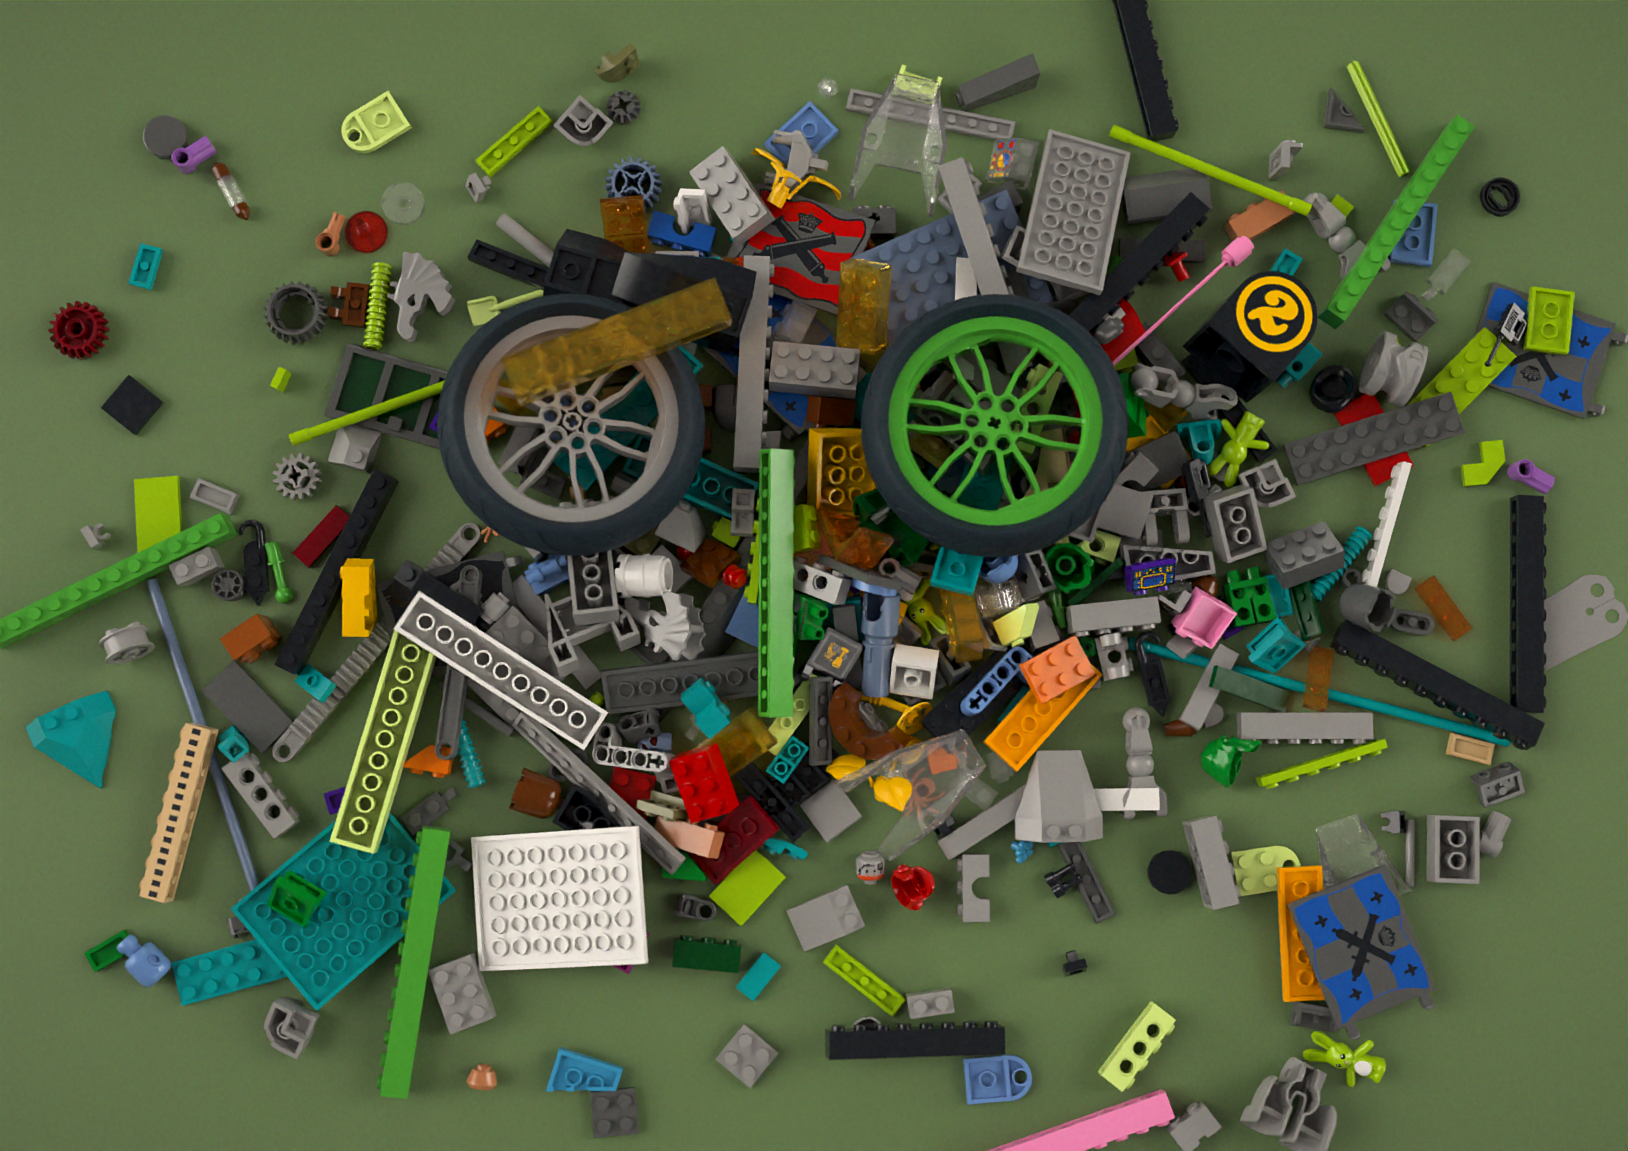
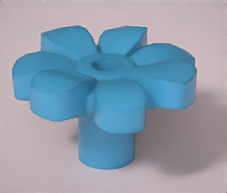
M1021 840L1020 843L1017 841L1012 842L1011 849L1016 851L1017 863L1025 862L1027 856L1030 857L1032 855V841Z

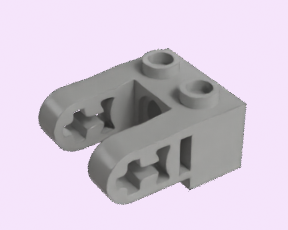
M1186 488L1143 492L1153 496L1142 531L1144 546H1157L1158 536L1155 516L1166 515L1172 516L1176 544L1189 543L1190 532L1187 516Z
M1117 632L1095 638L1104 681L1130 676V671L1134 670L1131 658L1126 659L1125 650L1129 649L1126 637H1122L1121 633ZM1116 650L1120 652L1121 660L1118 663L1109 661L1108 655L1111 651Z

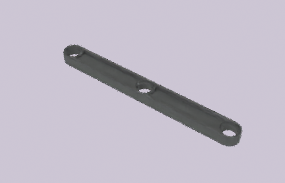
M467 565L461 570L458 592L479 606L483 573L478 567ZM470 570H475L477 573L476 579L469 582L466 575ZM448 663L435 744V754L442 760H452L457 755L468 676ZM445 744L451 746V753L448 756H443L441 753V749Z

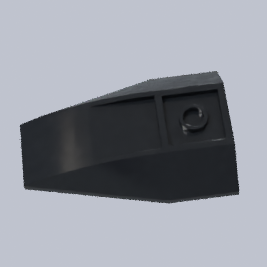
M566 229L556 244L544 283L543 296L555 294L591 295L606 298L636 310L611 294L624 252L629 251L607 239ZM644 315L645 317L653 321L656 325H661L653 319L649 318L648 316Z
M624 252L611 294L688 342L730 354L740 336L753 297L757 272L711 257Z

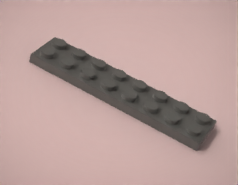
M1448 392L1284 444L1283 447L1297 486L1465 433L1452 393Z
M759 651L601 670L606 711L608 714H616L648 708L657 709L685 705L681 701V694L701 677L705 682L710 681L716 688L715 693L721 701L758 696Z

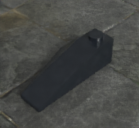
M406 560L394 577L390 600L404 610H407L420 591L473 626L484 611L477 604L411 561Z
M574 784L552 821L566 831L621 827L594 794L577 784Z

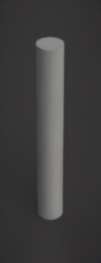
M1406 820L1405 886H1414L1415 820Z

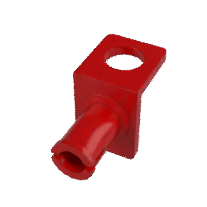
M1176 252L1172 257L1167 256L1163 260L1165 262L1163 266L1172 269L1178 282H1182L1190 277L1182 262V259L1188 255L1187 252Z

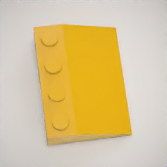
M809 428L807 505L815 507L817 519L859 517L855 516L853 512L854 498L877 489L865 460L861 429Z

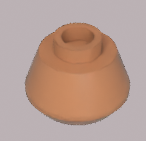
M478 1064L477 1067H474L466 1081L469 1087L478 1090H492L497 1085L495 1071L488 1064Z

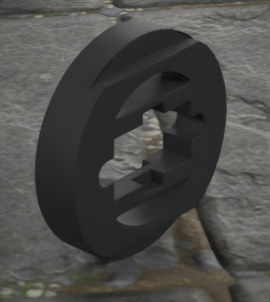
M1494 178L1487 182L1480 191L1479 197L1482 206L1488 213L1497 217L1510 214L1520 202V192L1517 185L1507 178ZM1491 188H1497L1500 193L1504 194V198L1508 201L1506 204L1508 207L1505 205L1502 207L1500 203L1498 204L1490 193L1493 191Z

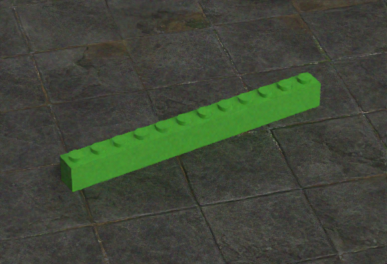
M1458 114L1446 125L1319 314V319L1334 329H1337L1346 321L1475 128L1474 125Z
M770 448L759 450V717H793L794 709L793 599L795 593L793 577L795 570L793 567V555L795 548L793 545V533L795 525L793 523V511L795 503L793 500V489L795 487L793 472L795 458L794 450Z
M219 513L1 618L0 649L10 646L169 569L168 565L208 546L213 548L238 536L230 517Z
M423 825L422 831H417L416 844L420 846L419 852L414 853L412 866L416 867L415 875H410L408 887L412 889L411 898L407 897L405 911H409L408 920L403 919L401 933H405L404 942L399 943L398 955H402L401 963L396 964L394 977L398 978L397 986H392L391 1000H394V1006L389 1008L387 1022H391L390 1031L385 1030L383 1044H387L386 1053L381 1054L380 1066L384 1067L383 1075H378L376 1089H380L381 1097L408 1098L450 837V829Z

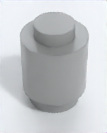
M493 592L482 604L481 608L484 611L480 617L490 625L494 621L497 622L509 609L510 605L508 602L510 600L501 592L498 594Z

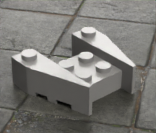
M548 593L545 594L548 647L551 660L559 677L580 669L578 658L572 646L610 630L620 651L641 643L640 633L631 614L619 604V621L575 626L571 596L552 603Z

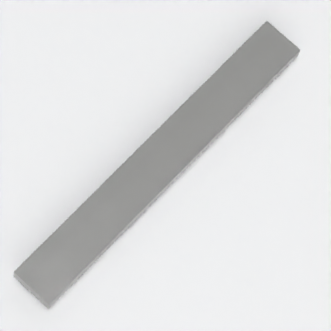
M850 88L846 111L997 142L1005 141L1007 144L1013 138L1016 123L1015 121Z

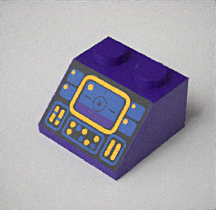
M1162 558L1124 565L1123 571L1127 592H1134V595L1147 594V589L1155 588L1156 592L1168 590V585L1175 584V558Z

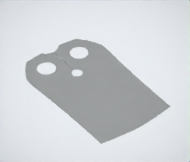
M1584 575L1544 600V609L1547 613L1546 621L1544 622V631L1547 635L1544 644V652L1547 657L1546 664L1544 665L1546 671L1585 650L1616 637L1622 632L1628 620V613L1623 603L1615 598V589L1605 576ZM1597 583L1603 586L1604 593L1601 597H1595L1591 594L1590 588L1593 584ZM1589 607L1594 609L1593 614L1590 616L1586 614V609ZM1613 609L1618 612L1619 619L1616 623H1610L1606 620L1605 614L1608 610Z

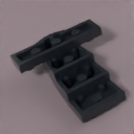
M809 741L805 743L807 747H809ZM832 747V761H833L834 759H836V758L839 757L840 755H839V754L834 750V748ZM809 749L784 784L773 776L768 779L753 761L735 775L793 843L810 828L794 808L827 783L833 776L826 772L828 765H809Z

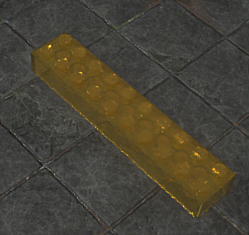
M712 278L501 358L521 407L732 326V318L716 279Z

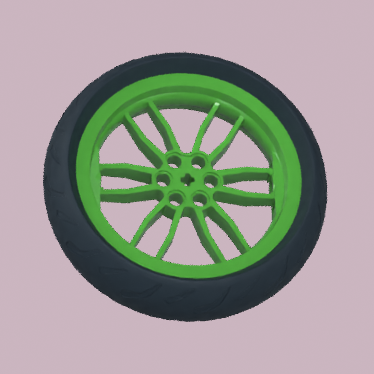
M1004 294L975 295L943 304L925 313L900 332L879 359L865 392L861 418L862 446L870 475L879 493L894 513L912 530L927 540L955 552L980 557L1015 556L1045 548L1065 538L1083 525L1102 505L1117 480L1125 457L1128 440L1127 404L1121 381L1109 356L1098 341L1074 319L1058 309L1030 298ZM991 342H1007L1031 349L1030 353L1015 370L1002 396H995L987 365L979 347ZM970 351L971 354L974 353L982 373L985 391L978 395L964 379L955 361V358L963 356ZM1039 353L1053 363V366L1037 386L1018 400L1012 395L1015 385L1035 355ZM948 360L957 383L973 406L970 409H966L942 401L915 399L913 394L931 367ZM1060 370L1074 391L1081 418L1059 415L1023 416L1020 410L1032 401L1046 386L1055 372ZM982 401H988L991 403V408L985 410L979 404ZM1009 403L1013 406L1014 410L1005 412L1001 406ZM914 406L948 413L961 418L960 424L938 427L914 425L907 423L909 407ZM974 418L978 424L975 427H969L966 424V420ZM991 421H993L995 424H998L997 429H994V427H989ZM1017 423L1022 426L1023 430L1016 433L1011 430L1010 426ZM1045 424L1081 427L1080 444L1051 441L1027 432L1028 426ZM913 432L934 436L965 434L969 439L947 458L931 480H927L914 460L907 433ZM978 438H983L987 444L981 448L977 447L974 441ZM1005 441L1009 444V448L1000 450L997 447V443ZM1021 441L1049 450L1075 452L1076 457L1063 479L1056 486L1041 492L1031 467L1015 444ZM968 451H971L976 455L971 470L953 496L948 498L934 486L954 462ZM987 454L995 456L1001 485L1010 505L998 510L976 509L957 502V499L972 482ZM1009 456L1014 458L1026 474L1034 491L1032 495L1020 500L1015 499L1007 480L1004 459Z

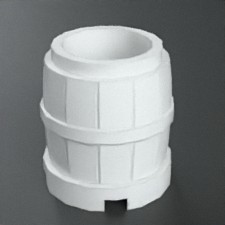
M621 554L617 558V562L621 563L620 568H615V583L617 592H622L621 598H631L632 596L649 598L662 596L663 592L671 591L673 568L669 558L663 555L650 554L635 556Z

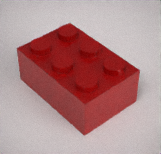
M718 743L678 753L669 760L691 823L728 814L739 806Z

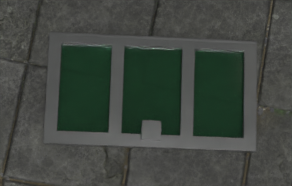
M347 343L324 415L336 419L442 382L446 379L448 371ZM441 393L355 423V425L440 449L438 432L430 429L429 426L438 412Z

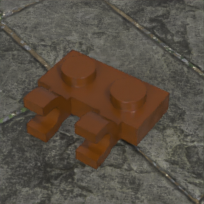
M347 282L346 288L331 286L330 295H332V298H345L344 309L328 307L327 316H330L329 318L333 320L343 319V326L365 328L370 285Z

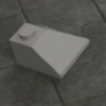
M355 424L338 429L328 462L370 474L383 433Z
M681 499L673 511L660 522L655 535L695 553L706 538L707 532L696 507L691 505L689 501Z

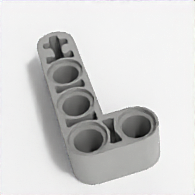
M601 723L595 732L592 757L596 763L652 772L672 773L669 760L675 756L674 754L622 747L623 735L617 728V724ZM644 756L646 757L645 764L643 763ZM658 760H663L664 765L658 764Z

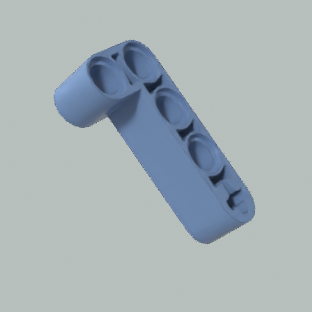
M1014 647L1008 651L962 700L960 708L963 714L974 716L981 712L1014 675L1023 683L1028 684L1019 664L1029 660L1032 656L1022 647ZM1012 653L1019 656V663H1015L1012 660ZM998 669L1004 670L1006 674L1005 679H1001L997 675ZM983 684L990 686V695L984 693L982 689ZM978 697L980 700L974 705V708L971 709L969 707L971 705L970 702L974 701Z

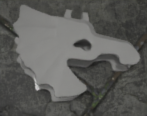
M403 252L402 272L399 282L390 283V286L395 287L396 291L394 294L388 293L387 297L400 306L397 324L398 333L407 342L412 343L418 335V331L413 327L414 322L418 316L424 313L427 300L431 298L437 311L442 316H445L452 309L455 299L449 294L452 285L445 280L444 274L434 264L433 260H426L419 252L414 254ZM415 299V305L411 306L412 301Z
M663 592L662 598L666 611L661 612L650 610L651 603L646 599L639 598L637 600L633 597L625 599L626 610L634 620L644 627V636L646 638L644 645L652 647L654 643V652L660 653L664 649L673 660H678L681 654L687 659L693 660L697 658L700 652L704 651L701 642L706 633L704 632L703 622L699 617L701 609L694 607L693 596L684 593Z

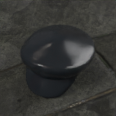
M1339 365L1328 366L1322 369L1315 376L1309 390L1312 404L1317 409L1326 413H1337L1343 410L1356 394L1358 385L1356 376L1348 368Z

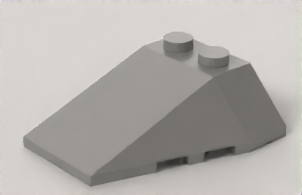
M1036 750L1028 774L1027 784L1015 814V840L1048 843L1087 842L1103 838V815L1081 750Z

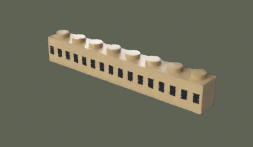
M185 723V726L181 729L180 745L174 754L175 764L169 773L168 790L164 793L162 800L164 803L163 809L158 815L157 831L151 840L152 850L145 863V876L139 885L141 890L140 897L162 903L174 900L219 729L197 723Z

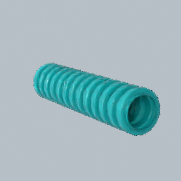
M1357 526L1355 528L1356 532L1353 531L1351 533L1352 537L1349 536L1347 542L1343 543L1342 548L1345 550L1344 568L1313 579L1314 583H1311L1316 602L1322 601V597H1325L1326 592L1331 590L1330 587L1335 585L1334 582L1339 580V576L1343 575V571H1347V566H1351V561L1356 560L1355 556H1359L1360 551L1364 550V546L1369 544L1368 540L1371 541L1373 539L1372 534L1367 529Z
M462 718L457 756L460 757L458 761L462 763L461 769L464 768L463 775L467 777L465 781L469 783L467 787L472 789L485 784L487 780L483 778L484 772L481 773L482 766L478 764L480 760L476 758L478 754L474 753L475 747H472L473 740H470L471 734L467 732L469 728L465 727L466 721H463Z

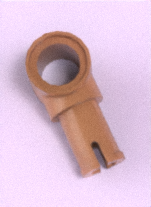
M333 212L327 229H324L323 233H320L315 241L318 249L329 257L339 252L340 245L338 241L341 237L339 233L346 220L345 216L338 215L336 212ZM332 241L330 247L323 248L325 242Z

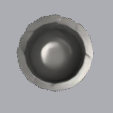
M1356 583L1346 588L1341 595L1339 601L1340 614L1345 620L1347 619L1355 625L1381 632L1384 626L1389 627L1394 620L1397 608L1393 607V599H1396V596L1387 589Z

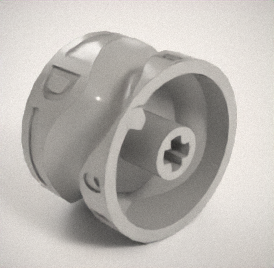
M1383 331L1373 344L1363 366L1358 384L1359 392L1373 396L1378 391H1384L1387 393L1386 398L1389 403L1403 407L1414 393L1427 361L1428 347L1417 342H1412L1408 347H1402L1397 342V335Z

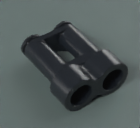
M1072 862L1056 872L1051 871L1044 875L1056 898L1062 897L1066 894L1067 890L1083 882L1081 875H1077L1076 867ZM1070 873L1074 875V877L1065 882L1061 880V878Z

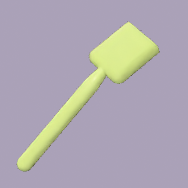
M540 289L499 304L495 296L467 301V308L473 326L486 324L493 317L500 314V310L508 309L534 298L543 297V290Z

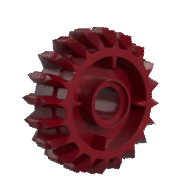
M75 301L74 305L67 303V309L59 307L61 313H53L56 320L49 321L54 326V328L48 329L49 333L53 334L50 340L55 343L54 347L60 350L61 354H68V357L71 359L77 357L83 360L84 355L91 358L92 351L99 354L97 348L99 346L104 348L105 345L102 341L109 340L108 336L104 335L110 331L105 326L109 322L103 318L105 316L104 313L98 311V307L91 306L88 302L82 304L79 301ZM82 326V332L76 335L77 328Z

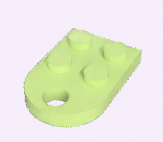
M386 91L350 113L342 124L341 132L344 141L352 150L359 153H370L412 127L389 91ZM353 132L360 133V138L355 142L350 141V135Z
M1274 845L1230 852L1231 863L1235 871L1234 881L1235 885L1237 884L1241 896L1277 891L1276 867H1283V863L1286 860H1291L1294 866H1300L1296 854L1284 846Z

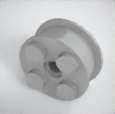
M134 622L125 628H113L106 631V636L99 641V645L105 648L107 653L106 663L118 665L131 662L153 651L155 645L149 642L147 637L148 627L141 625L140 622Z

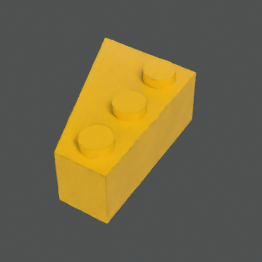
M348 558L340 568V578L343 579L341 592L342 636L369 637L378 621L374 559Z

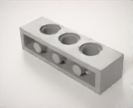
M797 555L795 558L793 557V567L795 570L793 589L834 605L845 604L852 579L845 577V574L833 569L832 572L826 570L827 566L814 562V565L807 563V558ZM806 571H807L808 574H809L807 580L805 579V573H806ZM825 578L827 579L826 587H824L823 581Z
M247 752L235 763L231 761L221 769L273 839L281 838L301 822L298 818L299 813L292 805L289 806L287 804L283 791L279 788L276 789L272 784L273 778L267 771L263 772L260 768L259 759L253 753ZM250 770L254 773L252 782H248L246 779V774ZM262 788L267 791V797L264 800L259 797V792ZM276 805L280 808V815L277 818L272 814V809Z

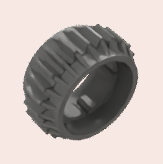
M290 281L289 285L283 283L282 287H276V291L270 293V299H266L268 304L264 307L267 311L264 317L267 319L266 325L271 327L270 332L275 334L279 340L282 339L285 343L290 341L292 345H295L297 342L303 345L304 341L311 343V339H317L319 333L323 334L322 329L327 327L325 322L329 319L326 315L328 312L326 307L327 301L323 299L324 296L315 287L311 288L308 283L303 284L301 281H298L296 284ZM290 297L306 298L313 305V317L303 329H288L281 322V307L290 300Z

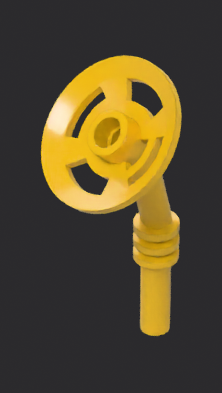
M858 691L862 695V701H867L869 704L873 703L874 705L878 704L880 707L884 705L902 712L903 714L897 722V726L907 735H912L923 727L919 721L933 709L932 705L928 702L918 703L909 707L888 697H869ZM926 708L924 715L921 716V709Z

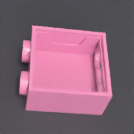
M1195 586L1191 592L1192 596L1182 611L1174 616L1171 623L1176 628L1175 632L1181 637L1186 638L1189 636L1199 647L1203 648L1205 645L1212 649L1237 613L1228 604Z

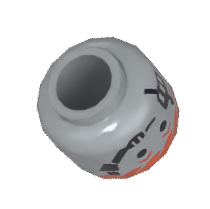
M871 850L861 852V855L856 858V876L860 880H864V884L868 885L876 884L877 880L884 877L885 862L884 858L879 855V852Z

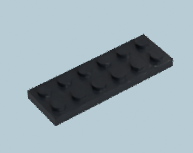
M1024 644L1018 646L1025 649L1032 657H1034V655L1026 648ZM1011 645L1007 646L1006 652H993L919 721L948 754L1025 684L1014 675L981 712L974 716H966L961 711L960 705L962 700L1008 651L1013 649ZM1012 653V660L1015 663H1019V656ZM997 670V675L1001 679H1005L1006 674L1004 670ZM983 684L982 689L984 693L990 695V686ZM977 697L974 701L970 702L971 705L969 707L973 709L980 699Z

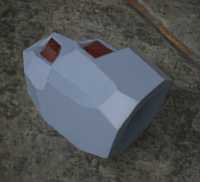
M660 732L656 737L638 741V749L672 754L673 733Z

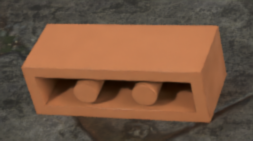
M1263 198L1265 201L1259 204L1257 202L1252 203L1245 208L1246 212L1241 215L1237 212L1227 219L1229 222L1225 225L1224 229L1232 242L1241 236H1246L1252 241L1291 218L1295 212L1283 205Z
M658 815L654 829L673 847L707 858L718 859L725 834L717 830L718 826L708 823L702 826L698 824L699 821L691 823L689 817H686V820L679 818L675 822L662 820L663 816Z

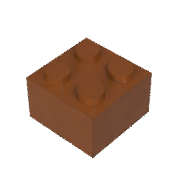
M256 613L221 637L220 641L234 661L249 662L251 664L261 657L260 654L265 650L270 651L279 645L278 641L283 638L269 617Z

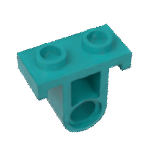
M1207 419L1200 422L1177 424L1176 432L1180 441L1187 439L1191 459L1200 458V460L1206 462V465L1211 463L1214 453L1213 436H1215V439H1220L1222 427L1220 419Z

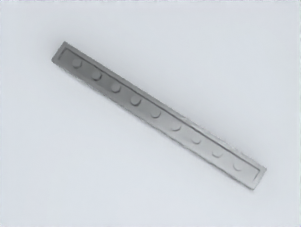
M521 711L512 726L572 783L594 794L621 827L639 826L640 846L671 875L675 873L686 858L543 724Z

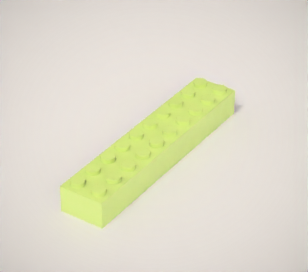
M394 630L330 839V842L373 854L379 850L437 656Z

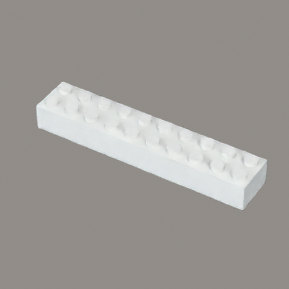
M420 591L394 627V630L583 750L608 714L607 711Z

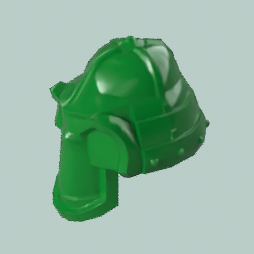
M1071 542L1057 543V545L1048 550L1045 556V561L1058 590H1063L1066 594L1076 593L1079 589L1086 588L1089 585L1091 574L1095 572L1094 561L1090 558L1089 553H1086L1081 547L1073 545Z
M1223 735L1206 745L1201 753V767L1205 773L1209 774L1225 788H1231L1241 768L1243 751L1255 752L1261 746L1262 741L1238 739L1233 736L1226 738Z

